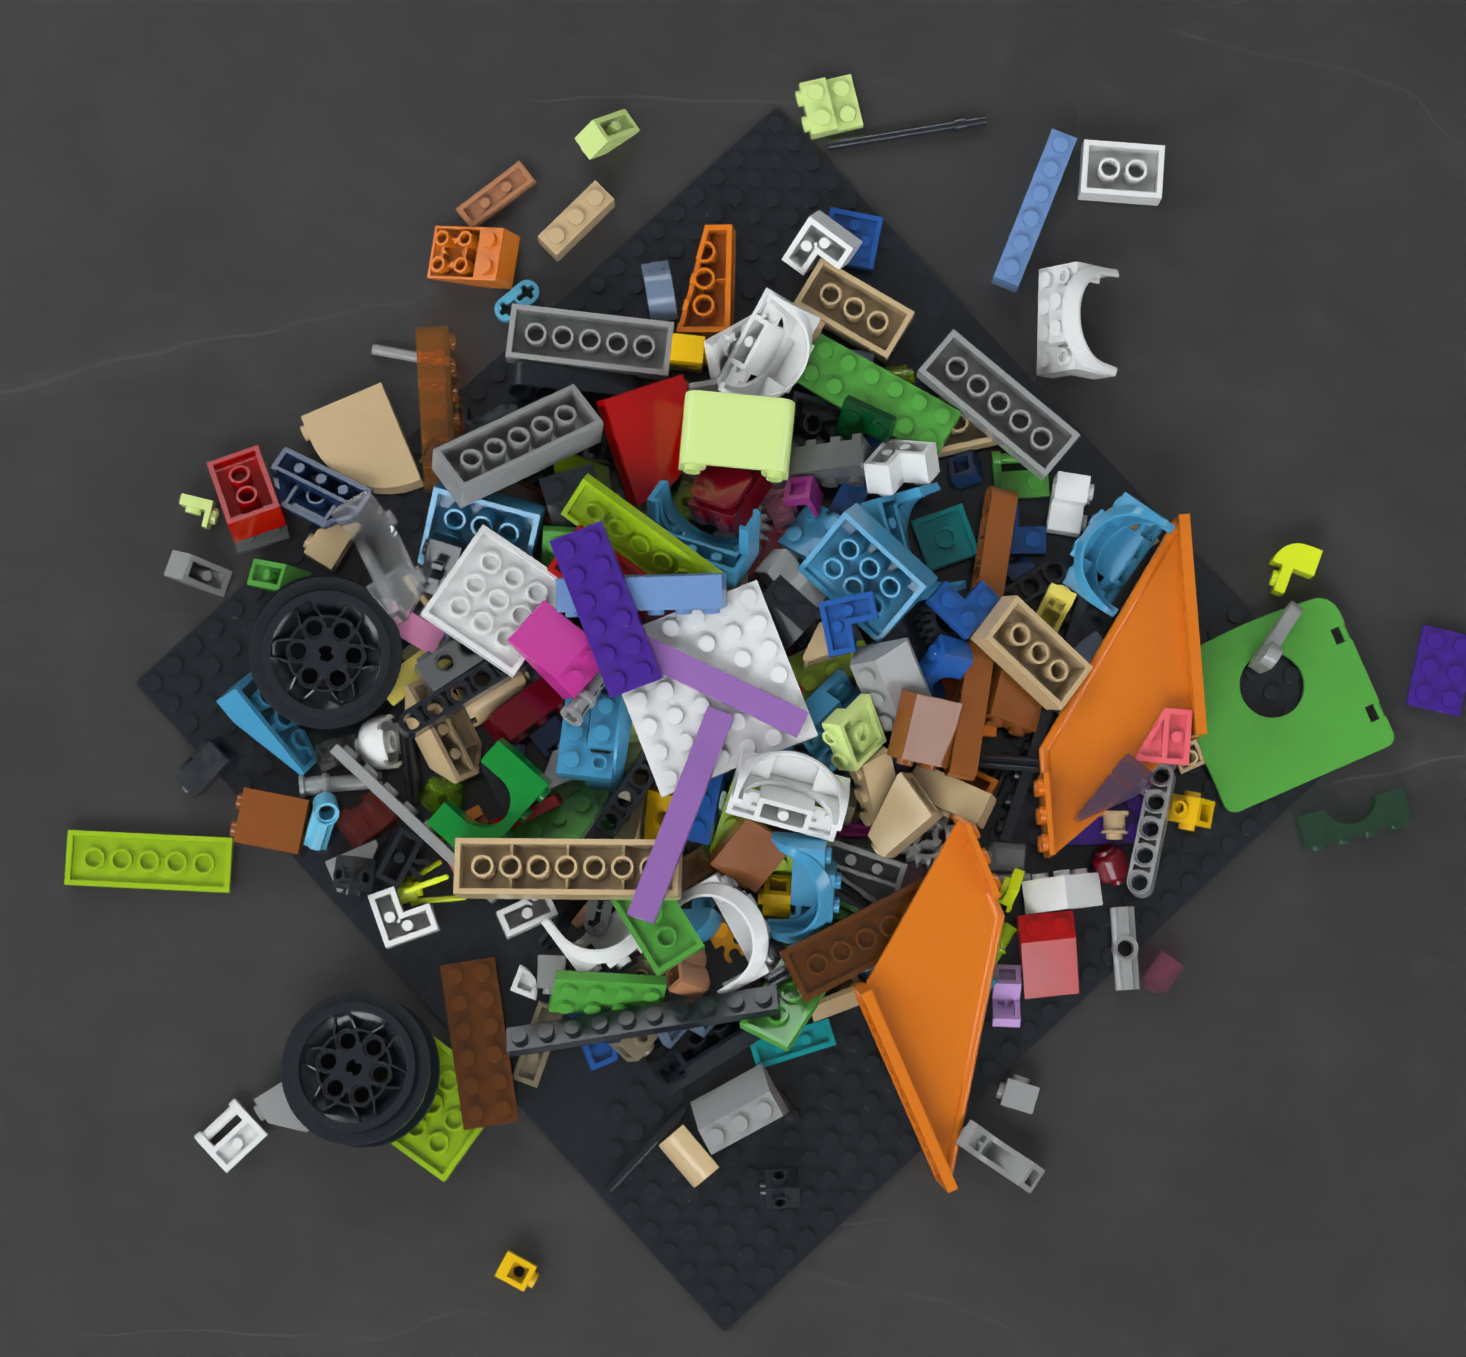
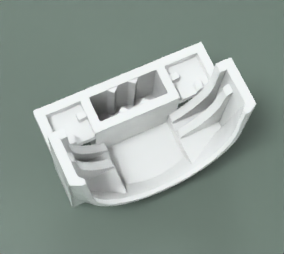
M617 910L611 914L609 927L604 935L594 937L586 932L584 936L573 943L562 935L550 918L545 919L541 923L576 971L598 972L602 969L601 963H606L611 970L615 967L621 970L632 961L629 956L637 950L640 954L643 953ZM598 923L593 927L592 931L597 932L599 928H604V923ZM592 944L596 950L588 949V946Z

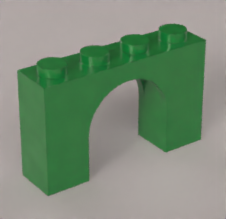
M504 738L499 739L481 759V762L497 775L509 790L511 803L506 817L495 824H482L470 818L455 803L448 799L427 822L430 827L454 848L455 838H511L515 833L512 827L518 821L523 824L533 813L530 809L536 800L541 803L551 792L548 786L553 781Z

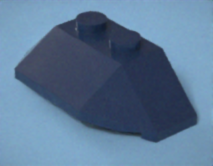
M286 446L270 467L281 508L324 530L358 515L374 492L371 488Z

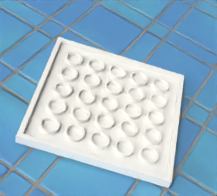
M757 580L727 591V606L720 609L718 614H703V609H692V614L676 615L674 612L644 624L648 636L809 712ZM665 675L660 680L622 694L662 798L673 794L707 707L734 715V721L711 778L736 769L742 749L759 754L770 751H782L818 736L810 713L798 737L795 738Z

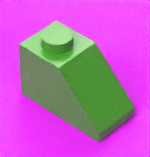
M254 558L247 585L275 592L285 584L298 578L309 576L311 573L287 564Z

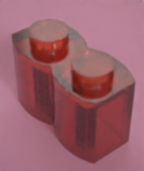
M372 791L363 795L360 798L362 803L354 809L348 806L339 813V820L335 822L354 849L365 845L400 819Z

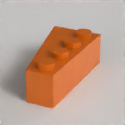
M732 224L705 225L676 333L710 338L734 325L736 230Z

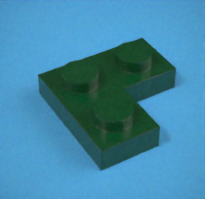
M848 395L843 401L834 437L841 436L843 440H852V434L862 433L864 437L867 434L887 444L892 438L897 417Z

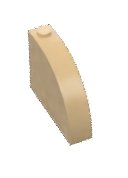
M381 382L301 416L304 425L300 426L306 442L311 440L314 449L328 468L371 488L375 494H400L425 486L388 394Z

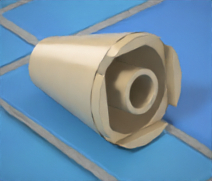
M527 670L465 708L470 719L475 717V720L471 721L474 728L485 722L491 713L528 687L527 683L531 682ZM478 675L474 679L477 685L485 686L490 682L489 678L485 675ZM456 689L460 699L463 700L466 697V693L461 689Z

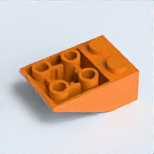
M435 226L427 278L485 288L512 289L520 236L505 228Z

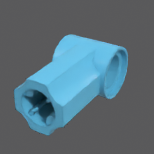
M322 792L313 799V810L303 838V845L308 846L310 849L317 851L326 850L334 823L339 818L337 799L332 793ZM328 805L332 807L327 812L320 811V808Z

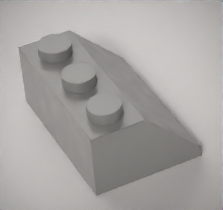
M908 638L857 647L858 652L854 653L849 665L861 694H870L883 732L893 730L902 690L932 696Z
M763 1063L690 1102L698 1131L711 1155L789 1112Z

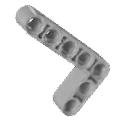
M1160 764L1134 786L1145 788L1127 877L1129 890L1138 898L1150 896L1156 882L1176 784V776L1172 767L1168 764ZM1161 771H1166L1170 774L1169 779L1164 783L1155 781L1156 775ZM1154 798H1162L1164 805L1162 808L1154 810L1150 808L1151 801ZM1148 825H1157L1159 830L1156 835L1149 837L1144 834L1145 828ZM1150 851L1153 853V858L1149 863H1141L1139 861V856L1142 852ZM1145 878L1148 880V884L1145 889L1136 890L1133 887L1135 880Z

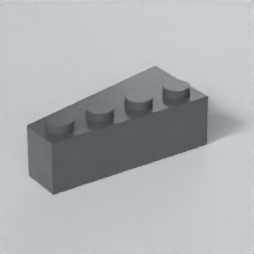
M862 433L852 434V440H843L841 436L831 437L830 443H823L814 439L807 440L804 446H800L792 442L788 478L813 475L818 485L827 488H835L838 484L862 487L866 484L863 463L871 456L874 450ZM787 480L771 482V488L784 489Z

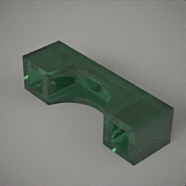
M1403 788L1371 797L1368 813L1361 821L1355 824L1337 822L1324 809L1293 818L1302 850L1310 848L1311 853L1327 849L1326 843L1336 841L1337 846L1353 842L1352 836L1362 834L1363 838L1379 835L1378 829L1389 827L1390 831L1406 827V821L1412 820Z

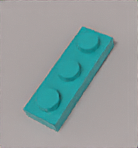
M827 1018L805 1025L789 1052L763 1039L752 1044L750 1048L756 1066L763 1063L767 1067L834 1046L836 1041Z

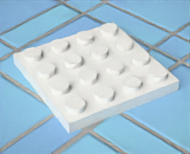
M482 525L420 616L513 678L525 661V658L508 643L507 639L543 600L557 610V577L536 559L485 525Z

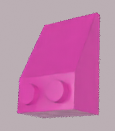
M545 600L535 608L507 639L508 643L525 658L563 699L575 698L600 671L585 632L564 615L557 613V610Z

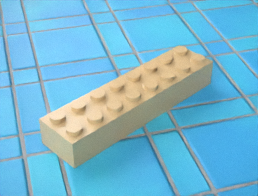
M455 838L453 894L457 898L632 900L656 839ZM682 855L664 900L681 901Z

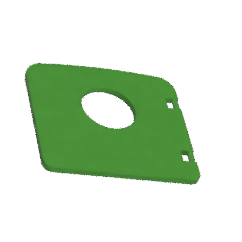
M1315 598L1297 604L1303 608V611L1280 645L1284 649L1282 655L1290 659L1298 667L1303 679V693L1298 705L1284 716L1269 718L1253 712L1242 698L1240 677L1243 669L1253 658L1285 608L1243 624L1200 645L1207 734L1196 739L1223 806L1229 812L1235 813L1384 749L1394 741L1393 730L1382 710L1354 642L1346 629L1342 615L1336 605L1328 599ZM1339 627L1345 641L1338 645L1331 633V629ZM1373 704L1379 717L1378 720L1373 722L1370 721L1365 707Z

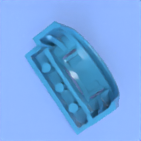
M660 480L647 498V517L723 571V573L726 572L727 587L735 589L739 586L759 555L761 512L755 508L753 509V516L747 525L739 526V538L717 537L689 523L673 504L669 482Z
M936 482L861 503V507L911 552L908 540V520L912 508L922 497L941 489ZM966 580L948 582L956 591L966 589ZM935 581L919 601L928 599L942 582Z
M605 686L596 698L595 707L589 709L583 717L581 726H574L563 718L556 776L557 778L584 781L585 788L613 791L623 776L632 720L622 694L610 698ZM567 698V699H565V706H566V707L568 706V704L571 702V700H572L573 698ZM590 749L605 750L612 752L609 754L592 752Z

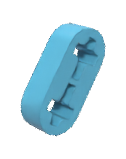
M523 280L501 297L494 307L498 320L503 323L510 322L508 314L501 315V306L504 304L507 307L514 302L516 304L535 305L540 297L537 284L531 280ZM524 287L528 290L534 289L532 291L533 298L530 299L526 296L521 301L518 300L523 295L522 289Z

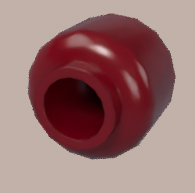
M1107 843L1098 847L1094 851L1095 854L1091 862L1095 872H1098L1100 882L1111 883L1112 886L1125 882L1129 872L1130 861L1124 848L1114 843Z

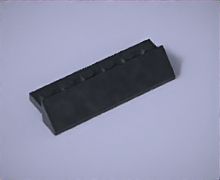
M762 976L736 991L763 987L766 983L765 978ZM740 1021L715 1024L704 1038L688 1029L671 1049L664 1046L658 1038L653 1042L655 1044L653 1050L644 1058L669 1097L761 1038L741 1029Z

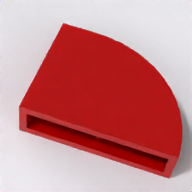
M683 374L596 401L600 418L604 422L603 428L626 500L632 506L647 502V498L660 480L668 481L670 487L683 471L678 470L685 393L688 392L689 382L684 379Z

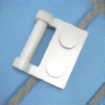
M235 1098L229 1103L230 1107L203 1132L199 1131L194 1136L196 1141L226 1173L268 1135ZM238 1115L242 1121L214 1146L210 1139Z

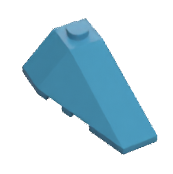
M252 672L233 685L216 701L237 726L301 776L319 760L305 730L300 729L297 723L279 714L266 702L255 684Z

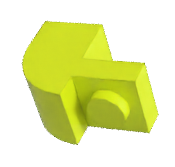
M1294 543L1278 551L1269 562V565L1279 568L1278 571L1273 570L1268 583V585L1272 586L1270 594L1281 597L1285 593L1291 573L1311 579L1315 574L1323 550L1302 543Z

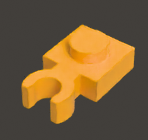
M720 914L722 916L720 928L710 938V941L715 949L723 945L725 949L724 957L728 963H732L733 961L729 956V952L732 949H737L742 956L744 953L739 944L734 943L733 939L735 936L723 915Z

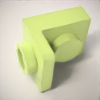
M184 493L181 494L179 504L186 508V513L201 516V513L205 512L202 521L204 529L210 530L212 524L216 525L219 509L216 508L217 504L214 501Z

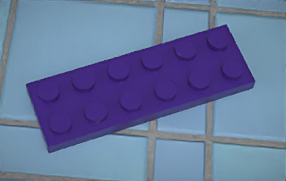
M603 520L549 541L610 698L664 678Z

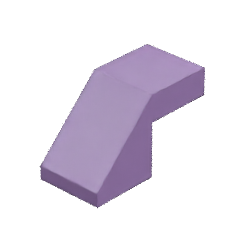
M996 964L993 977L998 982L992 988V1026L1020 1028L1021 965Z

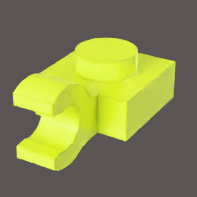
M1014 868L1011 877L1005 876L1002 888L999 891L1001 898L998 901L1007 906L1005 910L1007 913L1012 910L1014 900L1025 874V871Z

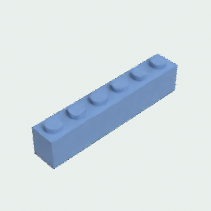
M1052 128L991 281L992 284L1016 293L1077 141L1076 137Z
M726 572L624 575L637 610H648V615H664V610H675L676 615L692 614V609H703V614H718L720 609L727 606ZM557 578V613L565 612V617H579L564 578Z

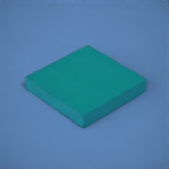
M962 503L910 522L924 562L932 572L976 556L977 543Z

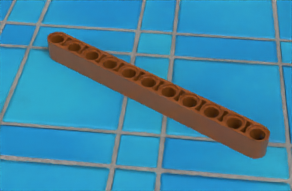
M989 486L986 491L971 590L979 581L983 580L1000 598L1004 596L1018 501V493L1016 491ZM976 630L968 639L964 640L969 642L974 662L960 680L957 679L954 702L962 703L948 766L947 769L944 768L945 776L967 781H974L978 770L994 660L970 639Z

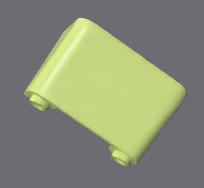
M702 390L686 392L678 470H684L686 474L697 475L700 474V471L705 470L706 465L761 470V474L770 482L788 480L795 402L785 398Z

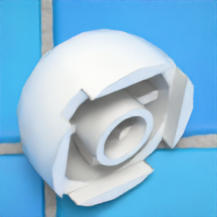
M391 714L379 715L367 720L361 726L358 738L355 739L357 754L361 756L365 763H368L375 769H395L402 765V760L398 761L399 754H401L398 723L392 722L391 719L394 716Z

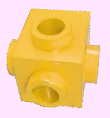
M1185 790L1184 795L1173 794L1168 821L1179 823V829L1194 831L1195 826L1210 829L1215 802L1201 798V793Z

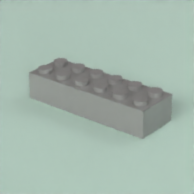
M512 303L505 358L507 363L529 362L631 374L641 379L660 381L669 378L670 353L675 324L668 321Z
M954 329L917 372V378L952 407L961 411L965 418L1041 481L1046 478L1080 436L1076 430Z
M572 384L433 449L432 470L459 507L463 508L600 443L604 422L578 388Z

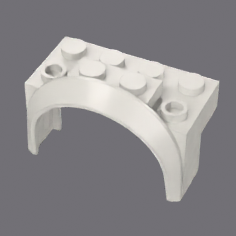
M1078 261L1039 269L1037 376L1058 378L1073 375L1093 380L1116 376L1117 367L1100 361L1090 351L1082 331L1080 310L1083 293L1088 283L1100 284V278L1119 277L1117 269Z
M716 872L681 892V901L677 900L679 905L697 897H712L749 963L743 973L722 983L724 987L717 991L718 994L736 991L771 972L777 966L781 956L777 946L769 941L771 939L769 935L771 929L757 907L751 894L747 895L745 889L741 891L736 880L726 874Z

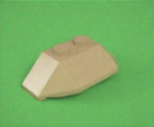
M421 680L405 686V710L431 695ZM451 692L453 699L460 700L458 695ZM436 703L430 704L427 707L428 712L433 715H438L443 711L442 707ZM462 709L415 738L429 768L452 783L457 784L479 773L482 742L465 709ZM414 718L405 720L409 729H415L419 726V722Z

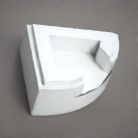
M520 965L510 990L536 1000L538 994L536 979L530 970Z

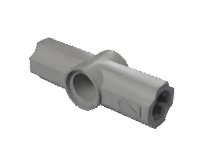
M1134 906L1110 908L1111 953L1113 955L1115 991L1140 989L1137 958L1139 947L1136 942ZM1121 941H1127L1131 945V953L1128 956H1122L1118 952V945Z

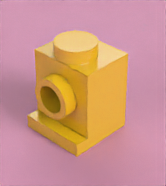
M508 1250L495 1276L524 1292L527 1286L533 1288L540 1274L535 1271L538 1265ZM517 1266L524 1268L525 1272L521 1277L516 1276L514 1273V1269Z

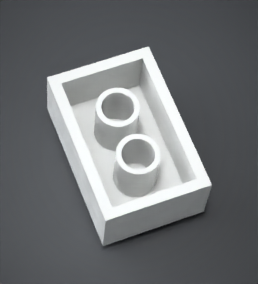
M1084 139L1081 146L1077 200L1158 206L1162 199L1165 145Z

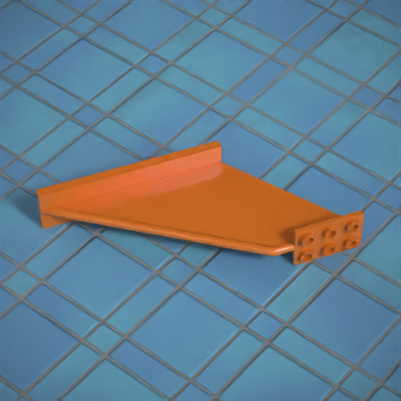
M1179 514L1171 522L1176 528L1171 534L1166 532L1089 664L1093 667L1063 707L1039 748L1040 775H1038L1037 781L1033 782L1034 796L1039 797L1040 804L1039 808L1035 810L1036 824L1041 825L1042 831L1041 836H1038L1037 839L1038 851L1043 852L1044 858L1054 856L1160 765L1157 763L1134 762V757L1164 708L1193 710L1191 739L1200 738L1207 734L1190 514Z
M959 815L952 816L955 823L954 827L866 983L859 979L850 984L935 1180L948 1193L958 1189L953 1177L959 1145L955 1142L959 1138L964 1124L1005 918L998 901L1001 898L999 889L1002 888V885L996 873L992 874L988 864L991 863L988 852L985 848L981 849L977 839L981 838L980 833L974 823L970 824L968 819H964Z

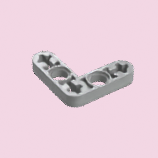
M1293 601L1287 605L1248 665L1259 674L1274 667L1284 652L1280 645L1301 615L1302 607Z

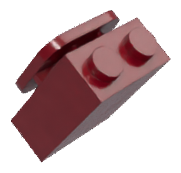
M706 465V469L701 471L691 486L692 497L687 504L694 521L697 523L717 527L723 532L730 531L739 534V526L747 525L753 516V509L759 507L771 489L772 483L766 480V477L761 474V470Z

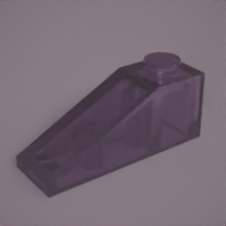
M1129 753L1125 754L1073 820L1078 823L1131 799L1139 793L1144 795L1153 784L1150 779L1154 773Z

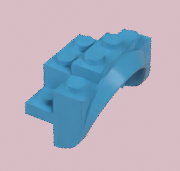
M1124 492L1114 502L1113 509L1108 511L1101 509L1090 519L1089 526L1085 529L1082 536L1075 541L1073 550L1070 553L1074 557V564L1067 570L1066 578L1062 583L1106 614L1114 617L1119 609L1113 606L1112 602L1164 529L1171 534L1176 526L1132 495ZM1139 524L1137 531L1130 526ZM1097 572L1104 576L1100 582H1098Z
M838 668L805 701L818 736L782 750L793 751L798 746L803 750L799 753L818 760L832 773L837 768L831 762L833 753L830 745L823 740L822 734L825 731L822 723L837 708L846 709L861 694L855 690L845 672Z
M772 831L771 842L774 843L779 851L793 859L790 900L792 908L790 918L788 919L767 918V923L771 929L769 935L777 941L794 944L827 927L828 923H832L834 913H839L840 896H835L836 889H841L842 872H837V861H833L832 847L827 846V840L799 832Z

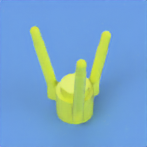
M437 860L430 867L426 866L417 873L425 875L441 865L442 861ZM448 874L421 883L410 875L404 877L399 889L397 888L401 903H410L412 907L419 904L454 902L466 899L457 898L455 895L419 898V896L423 895V888L449 879Z

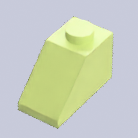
M622 109L593 119L575 137V140L583 153L591 160L607 154L637 134L640 129L626 109Z

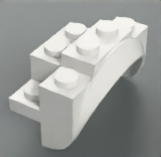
M766 288L717 378L718 390L724 393L780 398L785 393L789 394L807 365L810 353L815 346L812 344V334L821 318L804 307L790 302L773 290ZM781 318L783 320V326L778 324ZM751 374L757 376L753 380L747 382Z
M742 749L725 813L833 842L837 830L841 831L850 794V778L833 774L818 760L799 752L770 751L759 754ZM758 786H759V789H758V790L751 789V788H754V787H758ZM815 801L818 802L823 808L815 806Z

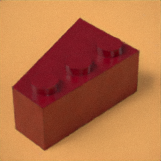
M541 677L491 713L482 726L495 743L499 739L504 738L510 744L515 743L517 745L529 736L527 732L536 726L539 729L550 720L549 715L557 710L560 713L561 709L565 706V699Z

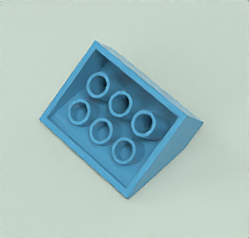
M439 479L433 488L417 563L424 564L426 556L422 555L426 538L430 539L435 532L467 541V548L482 525H485L531 557H534L546 505L494 492L460 508Z
M858 503L844 511L797 569L830 600L874 591L879 619L857 623V625L877 643H880L939 578Z

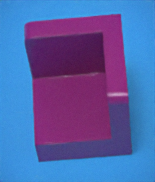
M813 475L790 477L786 482L783 500L786 506L808 505L814 516H820L823 493Z

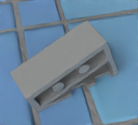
M835 837L833 842L829 841L828 846L832 847L833 861H837V872H842V881L854 888L868 901L873 903L900 889L908 866L906 860L897 857H881L873 849Z

